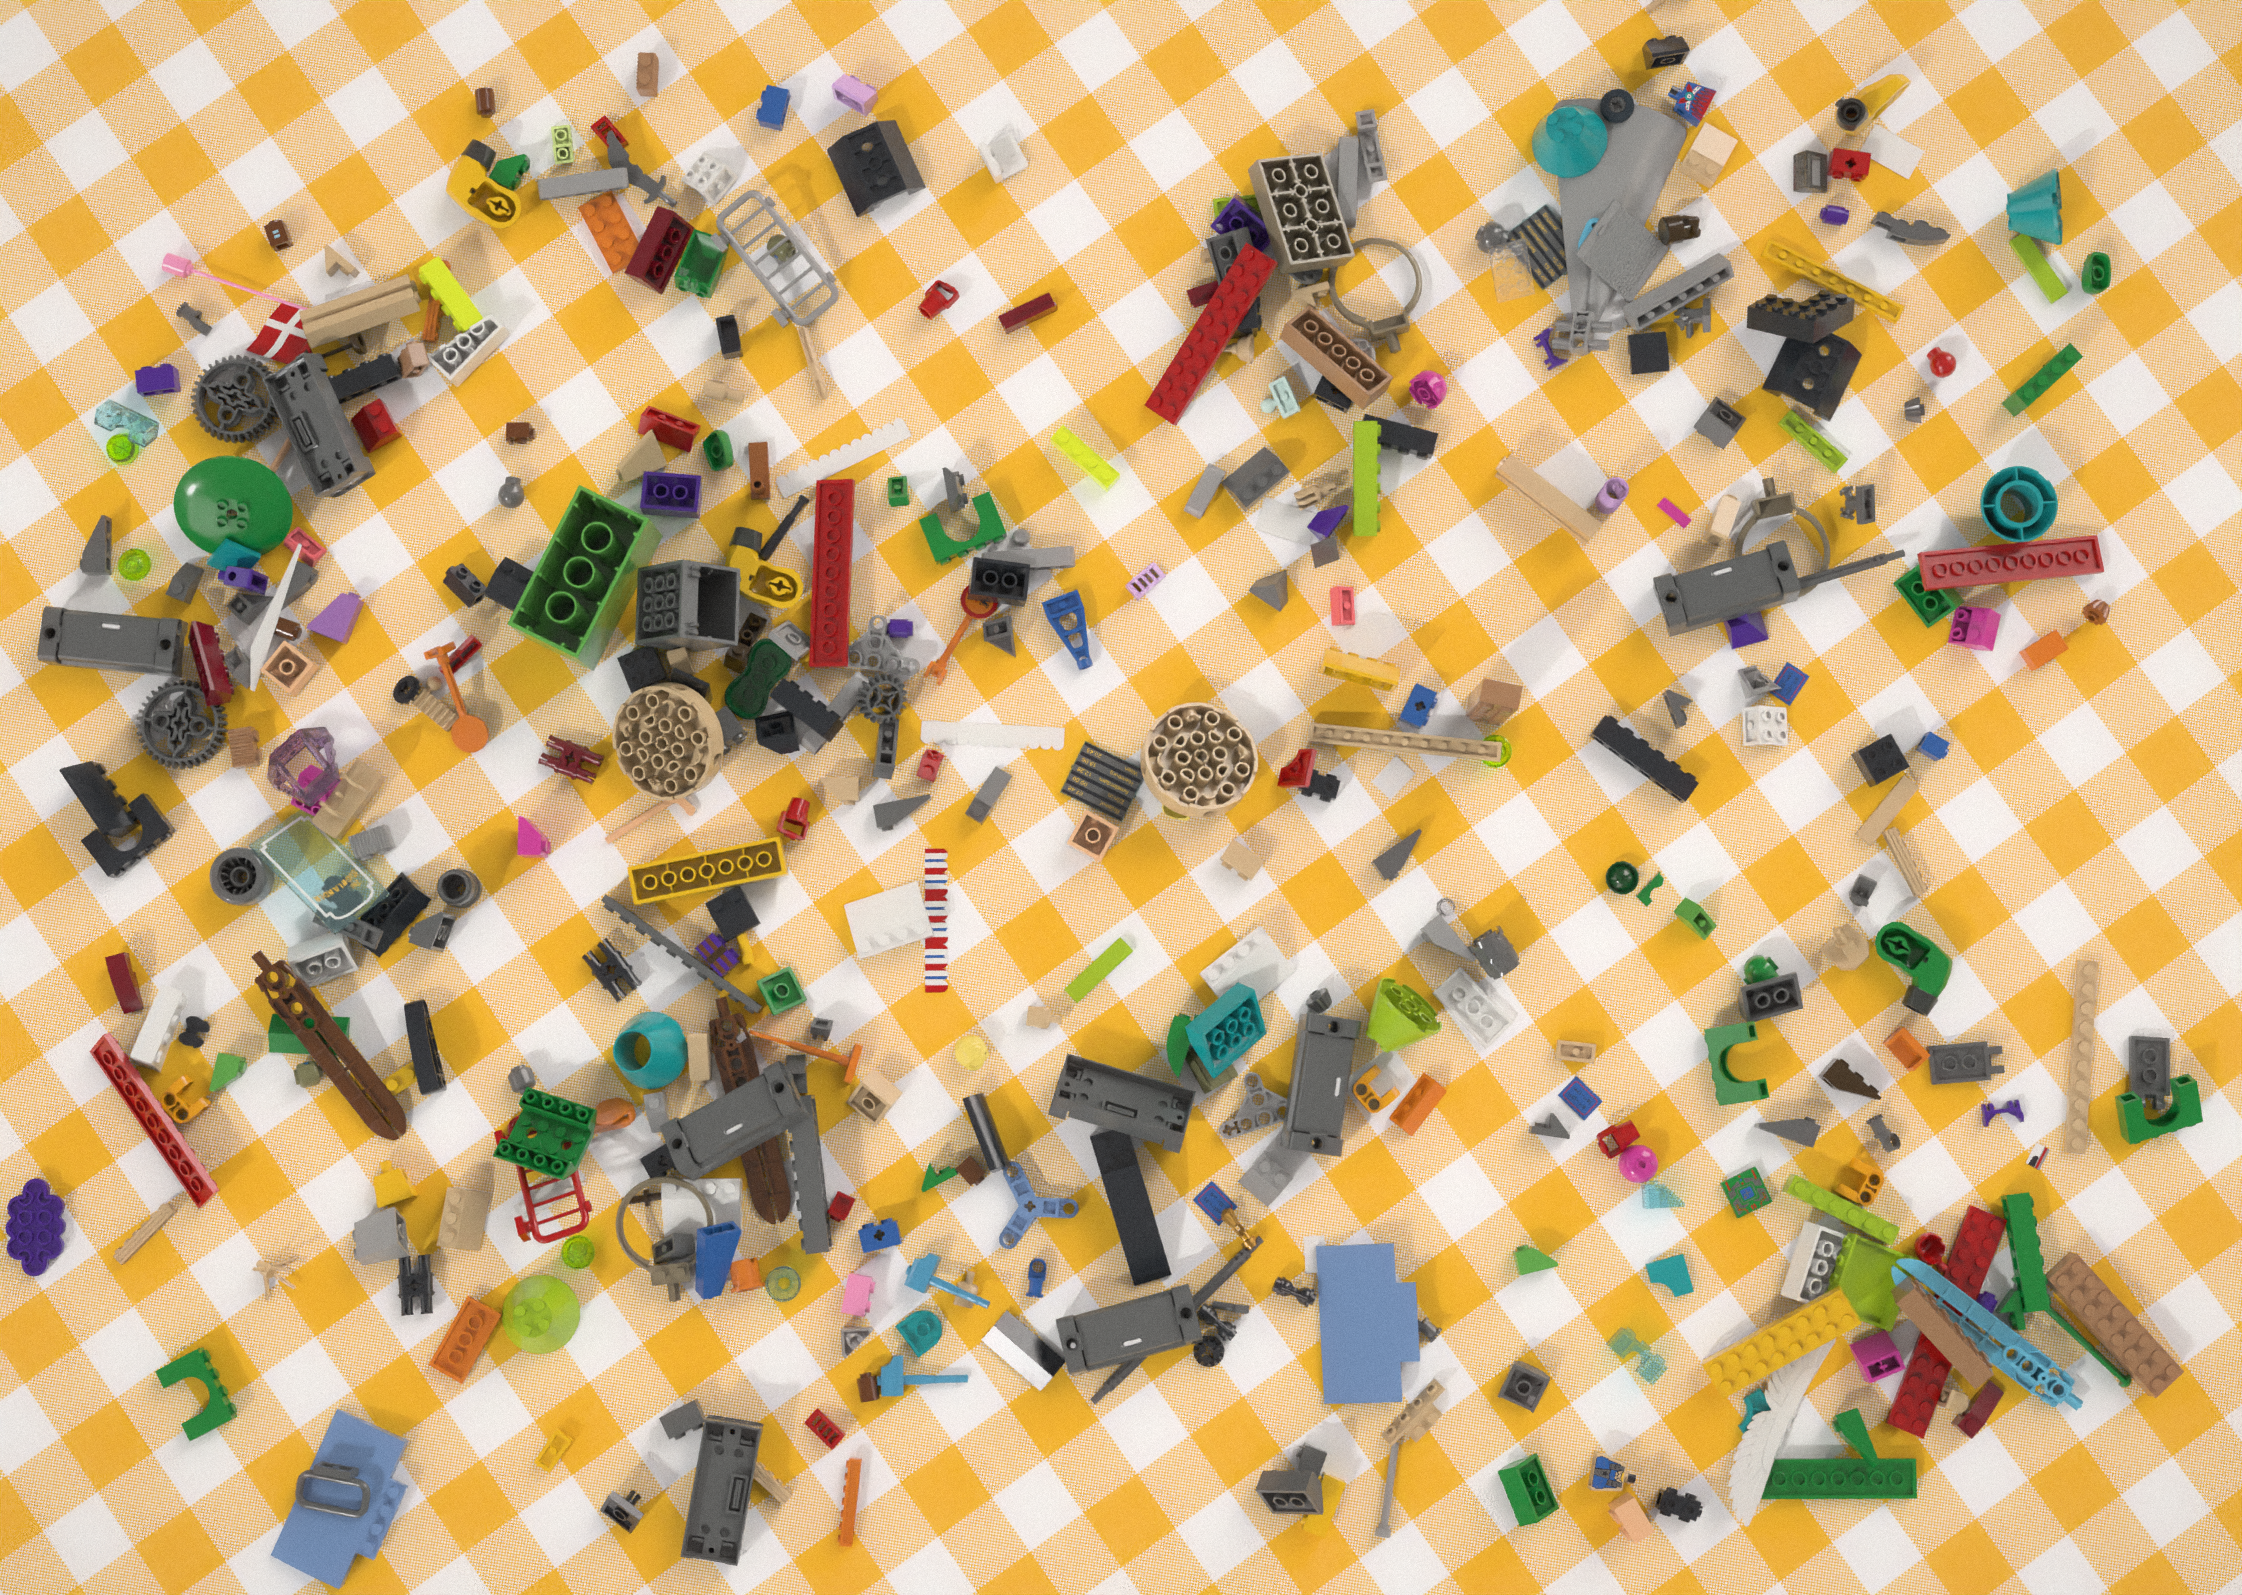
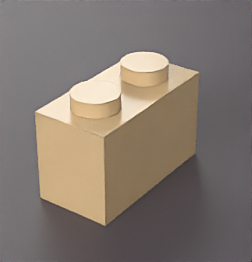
M1234 839L1219 859L1222 861V866L1228 870L1232 868L1238 872L1237 876L1244 881L1248 879L1252 881L1265 860Z

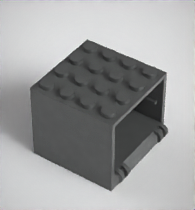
M684 559L638 568L635 645L671 650L685 647L689 652L738 646L740 569Z

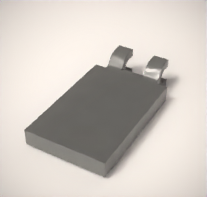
M2129 1036V1092L2134 1091L2142 1099L2143 1108H2146L2145 1098H2153L2152 1110L2165 1109L2164 1096H2170V1038Z
M1987 1041L1927 1046V1052L1931 1055L1928 1058L1931 1085L1991 1080V1074L2005 1073L2004 1065H1991L1990 1055L2003 1054L2002 1046L1988 1047Z

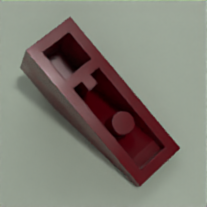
M1988 1379L1969 1401L1966 1411H1963L1962 1415L1958 1414L1951 1424L1964 1436L1973 1439L1987 1422L2004 1392Z

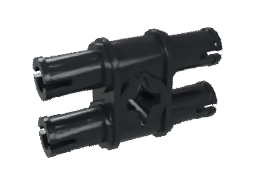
M605 938L602 940L603 943L600 942L597 945L607 957L605 963H601L592 950L587 952L589 957L584 954L582 959L591 968L592 976L597 978L603 986L602 988L608 990L616 1002L619 1003L622 1001L619 995L623 999L627 996L617 984L619 978H623L632 991L637 989L636 985H642V982L632 971L633 966L629 965L621 955L622 953L616 951L608 939ZM610 966L616 967L614 975L608 974Z
M430 1254L418 1255L419 1273L417 1275L411 1273V1256L398 1258L399 1275L397 1279L399 1294L397 1295L401 1298V1316L414 1315L412 1298L414 1295L420 1297L421 1314L433 1313L432 1296L435 1291H433L434 1274L431 1272ZM415 1280L416 1283L423 1284L422 1286L417 1288L409 1286L410 1284L415 1283Z

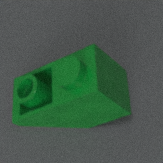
M525 154L499 160L489 178L498 185L514 191V189L519 187L522 175L529 170L531 161Z

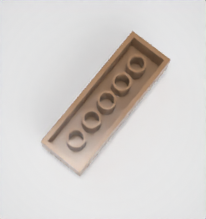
M1310 305L1285 323L1280 339L1362 410L1388 390L1393 377Z
M1484 678L1470 693L1465 716H1469L1470 720L1481 722V719L1488 720V724L1499 726L1500 723L1503 724L1518 710L1523 686Z
M1908 1276L1891 1290L1895 1303L1964 1378L1977 1389L1994 1375L1991 1369L1993 1365L1989 1361V1357L1983 1350H1978L1976 1343L1970 1336L1966 1337L1964 1335L1963 1329L1957 1322L1953 1323L1951 1321L1950 1315L1943 1307L1941 1309L1938 1307L1934 1297L1930 1293H1925L1921 1283L1917 1279L1913 1281Z

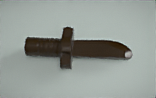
M648 1189L643 1190V1195L634 1196L629 1204L644 1202L646 1207L651 1206V1201L661 1200V1192L649 1193Z

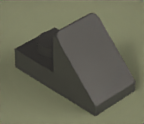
M1671 690L1662 693L1675 729L1686 725L1687 716L1680 707L1692 703L1693 700Z
M806 1054L786 1055V1066L792 1072L798 1092L808 1093Z
M1550 1113L1549 1128H1546L1547 1124L1536 1122L1535 1126H1529L1528 1133L1570 1139L1569 1133L1554 1113Z

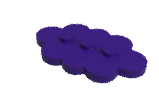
M34 1178L25 1183L22 1195L15 1196L9 1201L7 1210L11 1218L5 1227L6 1233L10 1237L7 1243V1253L13 1259L21 1260L23 1271L33 1277L44 1274L49 1267V1259H55L63 1253L64 1241L61 1236L66 1230V1222L61 1217L65 1210L63 1199L58 1195L50 1194L49 1184L45 1180Z

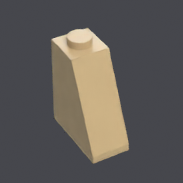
M652 429L641 438L617 465L616 473L619 479L624 480L625 483L643 476L644 471L652 472L668 465Z
M1727 494L1719 499L1702 537L1703 540L1720 547L1728 539L1741 504L1735 496Z
M709 1033L687 1034L690 1081H695V1084H707V1080H712V1036Z

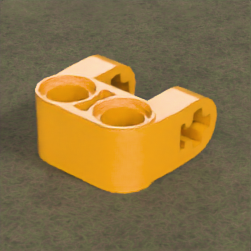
M1376 1064L1368 1069L1351 1088L1356 1099L1371 1113L1381 1111L1401 1094L1394 1086L1380 1098L1371 1088L1369 1083L1382 1072ZM1359 1084H1363L1366 1087V1092L1363 1095H1359L1356 1092V1086ZM1371 1099L1378 1101L1379 1105L1375 1110L1369 1108L1368 1103Z
M187 1074L175 1081L160 1096L162 1107L174 1121L182 1124L192 1122L212 1105L206 1096L200 1098L191 1107L180 1094L193 1083ZM173 1095L175 1101L173 1105L170 1106L167 1103V1099L169 1096ZM185 1109L187 1111V1117L186 1119L182 1120L180 1118V1112Z
M1852 1158L1848 1167L1862 1174L1861 1180L1855 1191L1839 1183L1834 1192L1856 1204L1869 1206L1875 1201L1882 1188L1884 1177L1866 1163ZM1873 1174L1877 1178L1874 1185L1869 1182V1178ZM1865 1191L1868 1198L1865 1202H1862L1860 1195Z

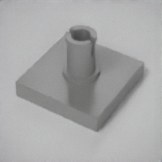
M789 620L773 629L767 636L796 661L809 653L810 637Z

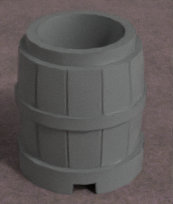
M459 868L443 873L437 883V891L441 899L448 905L458 908L472 906V904L478 901L482 892L481 882L477 876L470 871ZM460 884L466 887L463 894L457 891V887H460Z
M1500 925L1496 926V931L1493 932L1490 929L1474 939L1473 946L1471 944L1468 945L1469 950L1475 954L1479 961V965L1494 980L1506 975L1520 964L1518 961L1519 957L1513 948L1514 946L1503 934L1504 931Z

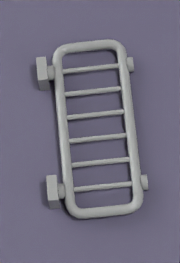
M749 190L718 215L716 224L721 235L718 236L717 233H714L710 238L723 254L729 250L726 246L729 243L782 308L780 311L777 308L774 309L771 314L783 329L789 325L787 321L789 318L796 325L806 326L838 300L839 291L834 283L836 278L830 271L826 273L789 228L773 208L776 204L771 197L765 198L759 191ZM750 198H756L762 207L729 232L724 225L725 218ZM765 209L774 222L742 247L733 237V234ZM777 224L786 237L754 262L745 249ZM789 239L798 252L766 277L757 265ZM799 255H802L810 264V267L778 292L769 280ZM814 269L822 279V282L790 307L781 295ZM826 284L831 291V297L807 317L799 318L793 310Z

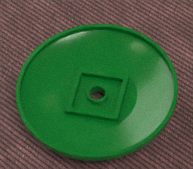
M217 456L195 464L182 476L174 494L173 506L178 525L191 542L210 554L225 539H229L261 553L262 556L280 545L287 536L293 520L292 499L282 480L266 466L244 457ZM233 509L238 514L232 516L229 515L227 511Z

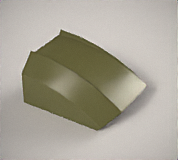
M1194 1048L1188 1050L1185 1060L1204 1094L1239 1076L1233 1064H1231L1215 1079L1212 1078Z

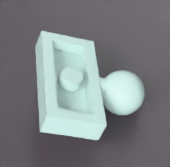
M1286 376L1268 384L1274 399L1266 398L1261 402V410L1264 413H1272L1276 406H1278L1283 419H1286L1302 411Z

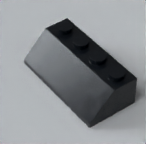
M403 872L396 877L360 918V920L383 931L377 949L362 944L378 957L389 949V946L401 936L405 928L415 920V917L431 901V898Z

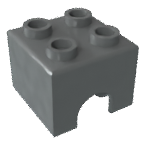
M724 706L715 713L723 733V756L730 752L731 749L729 747L735 743L739 745L745 741V736L748 734L727 706Z

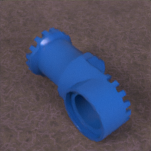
M1034 1258L1030 1262L1028 1272L1029 1289L1026 1292V1296L1043 1298L1042 1287L1046 1278L1047 1265L1042 1258ZM1039 1261L1043 1263L1044 1268L1041 1272L1033 1270L1032 1265L1034 1262Z

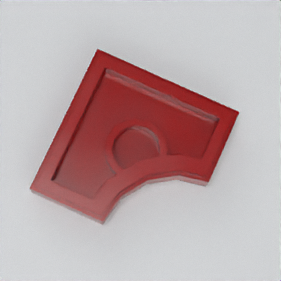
M1299 749L1295 759L1288 766L1281 768L1277 786L1281 788L1309 787L1317 750Z

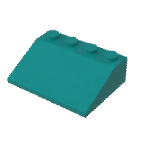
M1239 982L1185 1026L1189 1042L1214 1079L1267 1034L1255 989Z

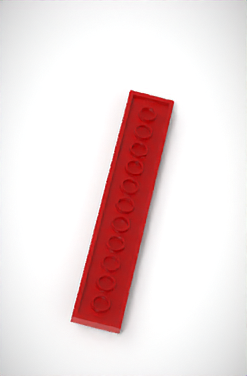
M1969 1205L1946 1263L1948 1268L1942 1273V1276L1976 1301L2007 1220ZM1934 1294L1935 1298L1938 1299L1940 1297L1938 1294ZM1942 1301L1943 1304H1945L1948 1308H1950L1960 1317L1963 1315L1960 1311H1958L1947 1301ZM1921 1330L1885 1423L1924 1438L1952 1364Z

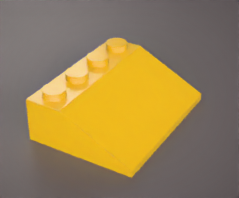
M1333 647L1324 651L1319 674L1391 693L1398 686L1400 668H1396V664L1385 662V664L1377 663L1378 660L1371 657L1362 659L1359 658L1358 654L1348 652V655L1340 653V649Z

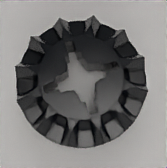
M405 676L400 679L393 691L395 701L401 705H408L410 700L414 701V697L419 695L418 690L421 689L420 681L414 676Z
M1211 1335L1203 1336V1342L1195 1344L1193 1349L1196 1361L1205 1367L1218 1365L1223 1360L1225 1352L1222 1342L1217 1337ZM1204 1344L1209 1348L1217 1347L1212 1352L1213 1359L1209 1355L1201 1356L1206 1351Z

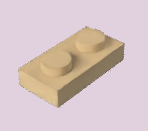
M1557 1040L1555 1059L1594 1064L1596 1044Z

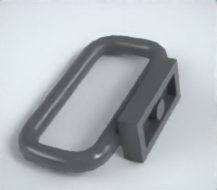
M322 1461L315 1464L313 1470H305L298 1476L295 1498L297 1503L306 1509L360 1518L368 1511L371 1493L369 1485L365 1481L355 1478L358 1476L359 1468ZM307 1478H314L359 1487L362 1490L360 1509L353 1510L306 1500L303 1496L305 1480Z

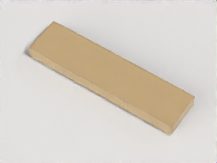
M1905 775L1902 776L1855 835L1869 846H1872L1919 787Z

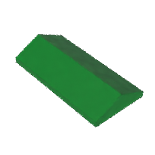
M272 1014L268 1031L269 1053L310 1054L285 1021L278 1014ZM331 1016L349 1039L350 1017ZM307 1018V1025L314 1027V1020ZM316 1030V1032L320 1035L323 1041L326 1044H328L324 1037L320 1034V1032ZM329 1047V1048L331 1049V1051H332L335 1055H337V1054L335 1053V1051H334L331 1047Z

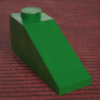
M1858 1408L1835 1415L1833 1417L1834 1421H1832L1834 1431L1838 1432L1840 1437L1873 1468L1880 1465L1879 1459Z

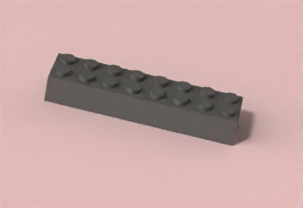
M815 1095L800 1096L810 1117L788 1129V1133H792V1141H789L790 1152H794L795 1158L792 1161V1170L797 1175V1179L794 1180L795 1192H799V1199L796 1200L797 1211H801L799 1230L803 1231L804 1238L801 1239L802 1251L805 1250L806 1255L833 1250L829 1213H827L828 1204Z

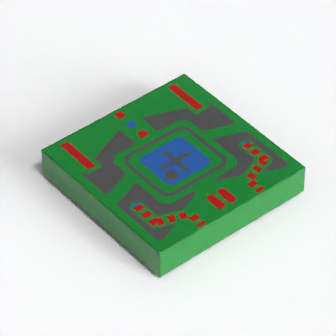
M1756 1166L1720 1182L1736 1218H1740L1773 1202Z

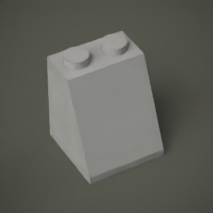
M395 1207L354 1223L355 1230H352V1237L354 1242H356V1248L353 1251L354 1257L363 1266L409 1256L406 1219Z

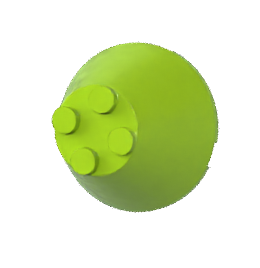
M1387 977L1382 978L1378 982L1366 1035L1378 1042L1384 1052L1389 1053L1390 1051L1401 1050L1438 1034L1442 1029L1441 1021L1438 1022L1435 1018L1438 1014L1432 1006L1405 984L1400 986L1394 983L1395 979Z
M535 1275L517 1283L507 1294L502 1307V1323L509 1339L520 1349L535 1354L550 1353L566 1345L574 1335L580 1321V1306L573 1290L566 1283L549 1275Z

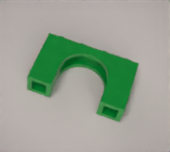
M2069 343L2001 404L2015 417L2030 406L2081 360L2083 356Z
M990 492L972 498L973 505L980 519V528L977 534L968 541L958 542L950 539L945 534L937 513L919 519L937 565H946L952 562L951 559L955 557H966L970 551L975 549L976 551H981L987 548V544L992 542L998 544L1005 540L1004 538L1007 537V533Z
M1755 1021L1704 1029V1039L1708 1046V1059L1712 1067V1079L1715 1082V1095L1719 1106L1770 1098L1766 1078L1752 1081L1739 1080L1733 1076L1727 1064L1728 1053L1734 1045L1758 1040Z
M2189 1074L2170 1079L2172 1091L2171 1107L2163 1116L2156 1119L2145 1118L2142 1099L2134 1091L2115 1096L2121 1136L2130 1145L2138 1144L2141 1141L2157 1138L2160 1135L2173 1133L2179 1129L2192 1127L2203 1122L2197 1081Z
M203 1347L155 1371L163 1388L170 1387L187 1377H194L203 1381L209 1390L210 1398L206 1409L201 1414L181 1424L189 1441H193L237 1418L236 1406L230 1402L227 1396L228 1390L221 1384L219 1380L220 1374L215 1367L213 1368L210 1362L211 1356Z

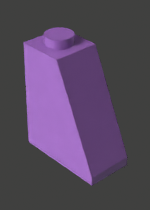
M349 592L348 595L341 593L308 624L307 629L347 645L364 602L359 599V595Z

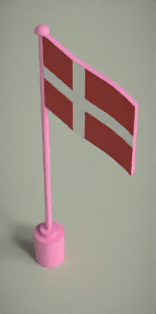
M171 253L165 255L162 262V270L183 278H187L194 273L281 303L268 318L259 335L246 351L287 365L295 360L307 343L299 312L308 308L194 270L191 260Z

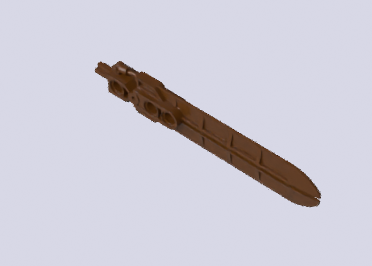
M261 950L255 953L251 958L263 971L255 978V983L258 984L261 992L264 991L271 1007L285 1021L371 1131L382 1138L389 1140L399 1139L398 1135L383 1117L385 1115L403 1136L406 1133V1117L401 1105L317 1000L315 994L304 980L292 971V968L285 960L281 959L272 965ZM271 972H275L278 975L277 981H273L270 978ZM288 974L296 979L293 987L289 985L290 976ZM267 989L272 992H278L279 997L272 998ZM296 1002L302 1005L301 1012L295 1010L294 1005ZM307 1018L314 1020V1027L307 1025ZM316 1030H318V1031L320 1032V1034L324 1037V1039L327 1041L328 1044H326V1043L323 1041V1039H322V1038L320 1037V1035L316 1032ZM329 1047H331L335 1051V1053L339 1056V1058L346 1065V1067L342 1065V1063L338 1060V1058L335 1056V1054L331 1051ZM347 1070H350V1072L354 1075V1077L361 1084L364 1090L361 1089V1087L357 1084V1082L354 1080V1078L350 1075V1073ZM365 1093H368V1094H369V1096L372 1098V1100H373V1101L376 1103V1105L380 1108V1110L382 1111V1113H380V1111L376 1108V1106L372 1103V1101L369 1099V1097H368Z
M725 996L715 999L720 1018L711 1020L709 1026L710 1036L713 1038V1052L724 1092L727 1094L740 1087L737 1083L739 1077H744L749 1082L758 1077L760 1072L753 1042L746 1029L747 1024L742 1013L731 1015ZM726 1020L732 1023L730 1031H726L723 1028V1023ZM740 1029H743L746 1039L739 1043L737 1038L741 1033ZM716 1035H719V1038L726 1042L725 1047L717 1045ZM735 1058L740 1059L742 1062L740 1069L733 1066ZM774 1136L760 1144L765 1165L761 1164L757 1146L741 1155L754 1207L759 1215L770 1224H776L770 1197L774 1199L780 1223L786 1219L791 1205L790 1189L777 1138ZM763 1169H766L772 1193L768 1191Z

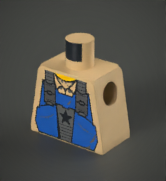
M1594 1451L1587 1488L1593 1491H1622L1624 1483H1635L1636 1473L1626 1471L1627 1463Z

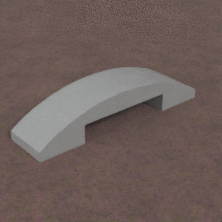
M1374 109L1355 112L1361 154L1368 182L1388 180L1377 133Z

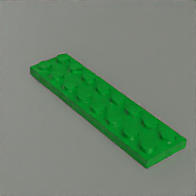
M1775 1458L1761 1499H1917L1916 1459L1878 1458L1880 1465L1873 1468L1864 1458Z

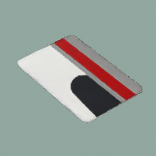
M2036 1143L2026 1163L2040 1170L2050 1150Z

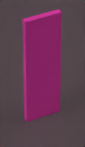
M1665 497L1657 505L1684 529L1692 521Z

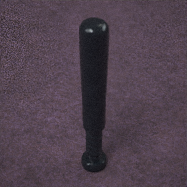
M803 495L798 497L799 500L793 510L786 515L763 546L760 554H758L762 560L767 561L796 520L795 517L799 514L802 507L809 503L810 500Z

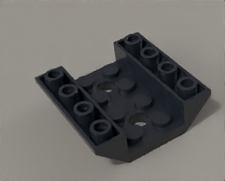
M896 120L874 122L842 136L827 149L857 218L874 211L873 206L904 192L911 195L926 188ZM871 143L873 147L870 151H864L862 149L863 144ZM879 177H887L888 182L885 185L878 184L877 180Z
M1833 333L1815 343L1786 337L1761 389L1777 397L1783 394L1814 409V415L1830 422L1862 354L1851 342ZM1822 346L1826 347L1829 351L1828 355H1821L1819 348ZM1804 380L1812 382L1811 389H1806L1803 386Z

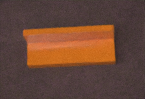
M1423 1073L1390 1115L1389 1119L1408 1135L1413 1136L1447 1091L1437 1081Z

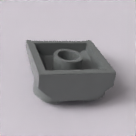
M946 467L942 468L950 511H959V509L965 508V504H968L967 493L962 492V486L965 485L963 474L959 475V471L952 472Z
M1514 1361L1509 1367V1372L1498 1393V1397L1504 1398L1534 1413L1550 1381V1377L1542 1370L1525 1362Z

